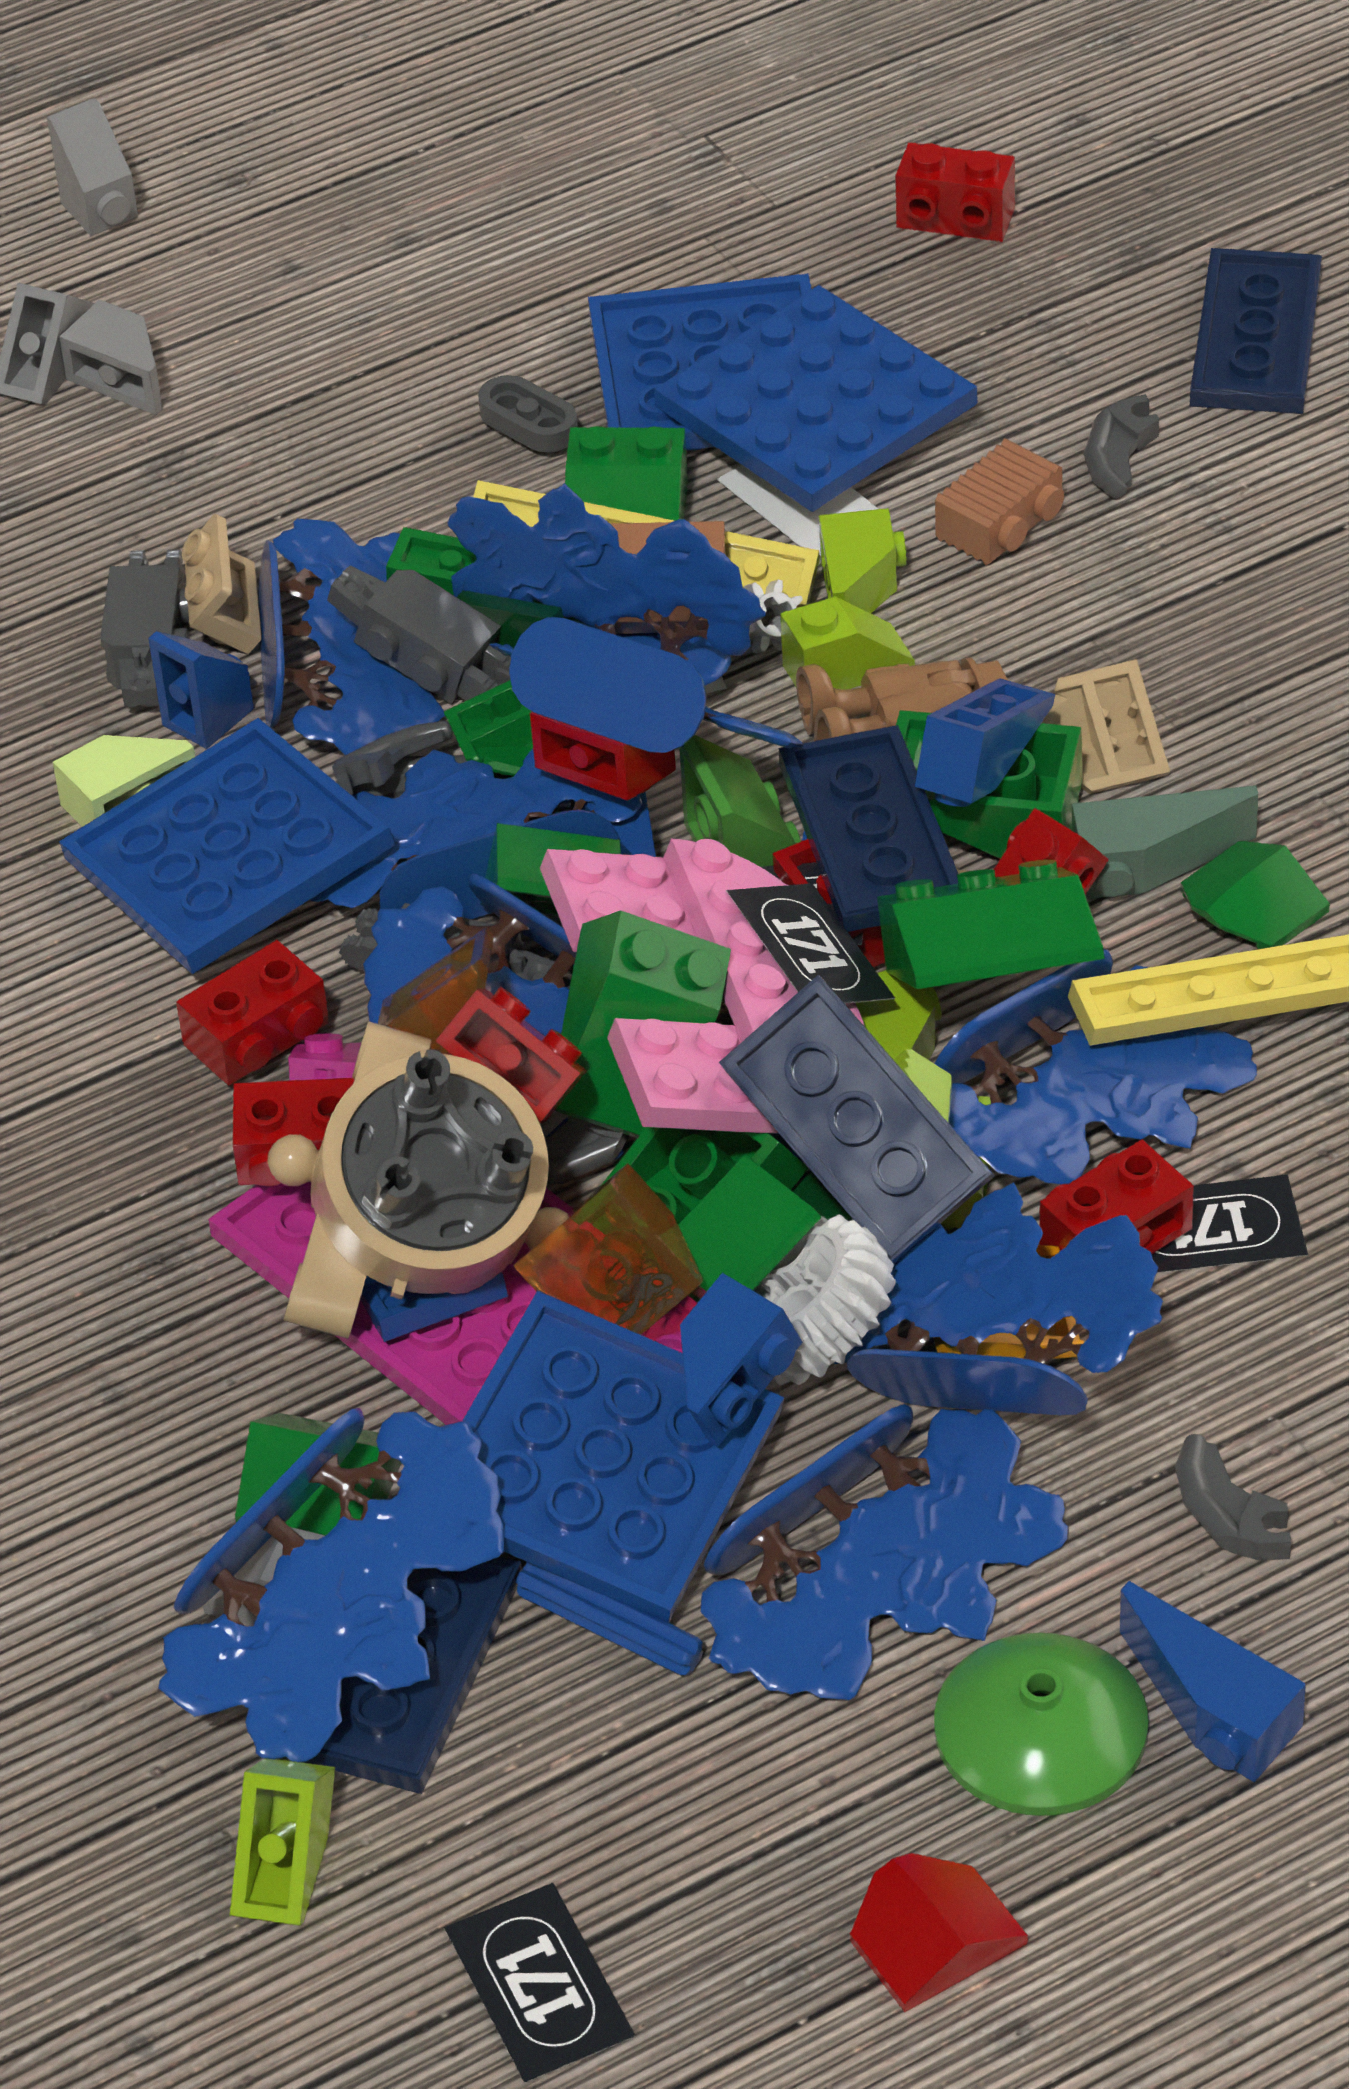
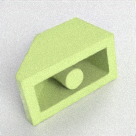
M102 735L53 761L60 805L83 827L194 758V747L187 740Z

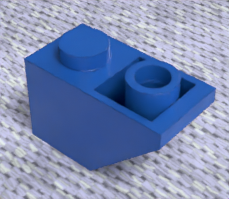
M724 1273L717 1278L680 1324L687 1408L708 1441L719 1446L732 1429L739 1427L747 1419L752 1410L753 1403L773 1378L782 1374L790 1366L796 1350L803 1343L783 1308Z

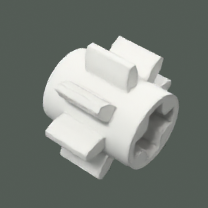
M779 579L768 584L765 594L761 586L756 582L744 586L746 590L759 597L760 606L765 612L767 611L766 608L771 607L775 614V617L771 618L768 622V626H764L761 619L750 625L749 637L753 640L752 652L756 654L765 652L769 646L770 639L774 647L781 651L780 613L797 608L796 606L801 603L803 598L801 596L790 598L782 593L783 581Z

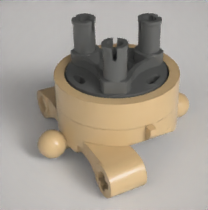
M367 1022L352 1074L354 1079L353 1085L345 1092L336 1105L327 1125L320 1150H317L314 1143L303 1135L289 1134L276 1141L268 1152V1166L277 1181L286 1186H300L311 1182V1206L314 1208L316 1216L303 1263H299L283 1321L348 1339L366 1276L392 1287L390 1296L398 1299L403 1298L405 1291L424 1294L446 1292L461 1294L481 1287L502 1272L513 1262L523 1243H526L531 1252L542 1259L558 1258L572 1248L576 1238V1229L570 1216L561 1209L554 1207H545L539 1210L548 1180V1150L542 1128L534 1111L513 1085L493 1070L479 1063L457 1056L442 1054L437 1050H429L431 1039Z

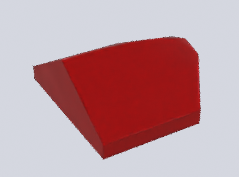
M908 1853L891 1859L874 1872L850 1932V1942L901 2009L907 2012L1028 1944V1935L973 1866Z

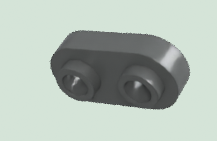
M504 375L492 378L485 382L478 392L482 420L489 426L533 450L543 453H556L567 448L570 427H578L577 413L573 405L522 377Z

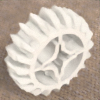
M840 1214L829 1220L821 1216L822 1218L753 1290L783 1308L803 1342L796 1350L790 1366L782 1374L773 1378V1381L779 1386L790 1381L800 1385L806 1382L811 1374L821 1378L825 1375L829 1365L834 1362L843 1364L846 1354L855 1346L863 1347L861 1339L869 1330L878 1328L880 1325L876 1318L878 1313L887 1309L891 1304L887 1294L892 1291L896 1284L895 1279L891 1275L894 1264L888 1258L887 1251L877 1242V1238L866 1227L862 1228L855 1220L847 1221Z

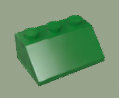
M1056 860L1025 862L1018 865L1019 874L997 878L995 870L991 869L967 871L957 874L958 884L934 887L933 880L931 879L905 881L895 884L896 894L877 897L886 972L915 989L1104 959V950L1078 874L1062 867L1057 868Z

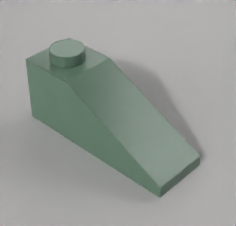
M1257 786L1073 803L1072 831L1082 836L1109 859L1085 895L1086 899L1144 894L1213 860L1238 841H1251L1255 839L1257 835L1258 813Z

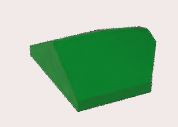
M511 680L443 711L466 761L473 760L492 766L495 773L514 776L522 767L525 757L533 749L530 713L532 711L521 705L512 690Z
M1238 841L1181 882L1180 888L1182 896L1187 898L1193 911L1207 919L1217 928L1257 943V949L1285 945L1329 912L1330 906L1328 900L1286 845Z

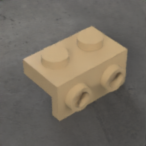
M213 514L201 530L195 529L190 533L182 549V559L185 562V598L188 601L189 627L206 634L216 643L227 644L249 654L262 640L255 562L229 550L226 519Z

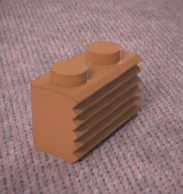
M1004 438L1001 445H996L994 451L989 450L986 457L982 456L979 463L975 462L972 470L968 468L965 475L960 474L957 482L953 480L950 488L945 487L943 494L938 493L935 499L936 537L940 542L945 540L948 546L954 545L958 551L963 549L967 556L972 554L976 561L981 559L985 566L993 562L1004 551H1015L1023 543L1027 532L1042 519L1046 521L1053 519L1060 511L1064 501L1062 467Z

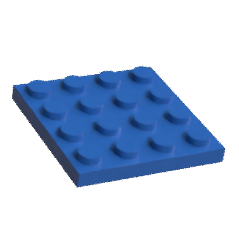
M809 274L588 297L589 316L607 427L647 428L656 426L662 428H685L686 450L715 447L655 407L654 389L810 291Z
M820 285L654 389L655 407L811 512L828 503L977 405L976 385Z
M259 718L59 841L65 859L191 974L216 961L228 951L266 929L275 921L308 900L318 896L330 886L395 846L390 827Z
M537 1290L463 1421L467 1420L471 1425L472 1431L481 1438L478 1459L498 1475V1488L501 1498L496 1511L503 1522L504 1552L598 1594L643 1610L669 1623L781 1414L784 1397L765 1389L753 1403L752 1410L747 1419L739 1427L732 1429L722 1443L716 1446L708 1441L687 1408L683 1354Z

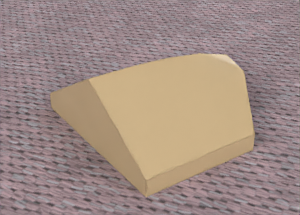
M1137 659L1058 678L1053 692L1055 694L1054 704L1044 718L1043 723L1081 727L1083 770L1081 789L1089 794H1094L1170 774L1169 765Z

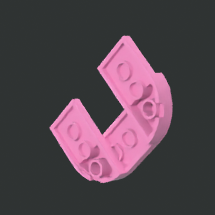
M671 838L664 857H652L646 854L596 853L584 849L575 851L547 849L540 870L573 952H577L582 923L620 910L731 949L722 997L734 1025H722L713 1022L688 1023L661 1021L658 1019L615 1018L607 1039L642 1126L779 1133L719 1062L798 993L726 890L784 886L786 884L760 866L729 852L723 844L712 839H700L694 842ZM845 1003L864 1025L856 1003Z

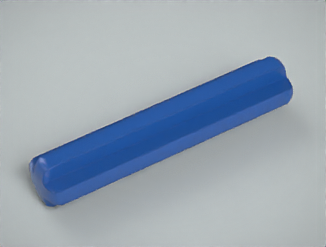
M529 1562L526 1563L523 1570L517 1576V1593L520 1597L681 1676L690 1675L701 1661L703 1642L699 1637L643 1610L598 1594Z

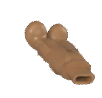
M967 657L961 660V664L958 660L913 666L897 664L866 670L862 677L861 688L846 690L834 688L827 672L819 665L810 664L798 668L796 688L804 727L807 734H814V741L895 726L900 710L933 713L999 678L1008 679L997 660L976 664L973 658Z

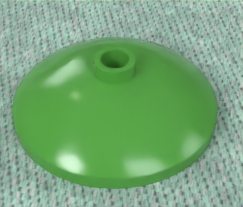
M1025 1633L990 1642L978 1648L957 1664L939 1691L934 1712V1733L937 1749L947 1770L964 1789L975 1797L1009 1812L1035 1816L1060 1815L1079 1811L1103 1801L1120 1789L1134 1774L1141 1762L1147 1744L1148 1710L1142 1690L1133 1675L1118 1659L1107 1651L1072 1636L1056 1633ZM1035 1693H1046V1694H1050V1695L1044 1696V1697H1039V1696H1035V1695H1033V1694H1035Z

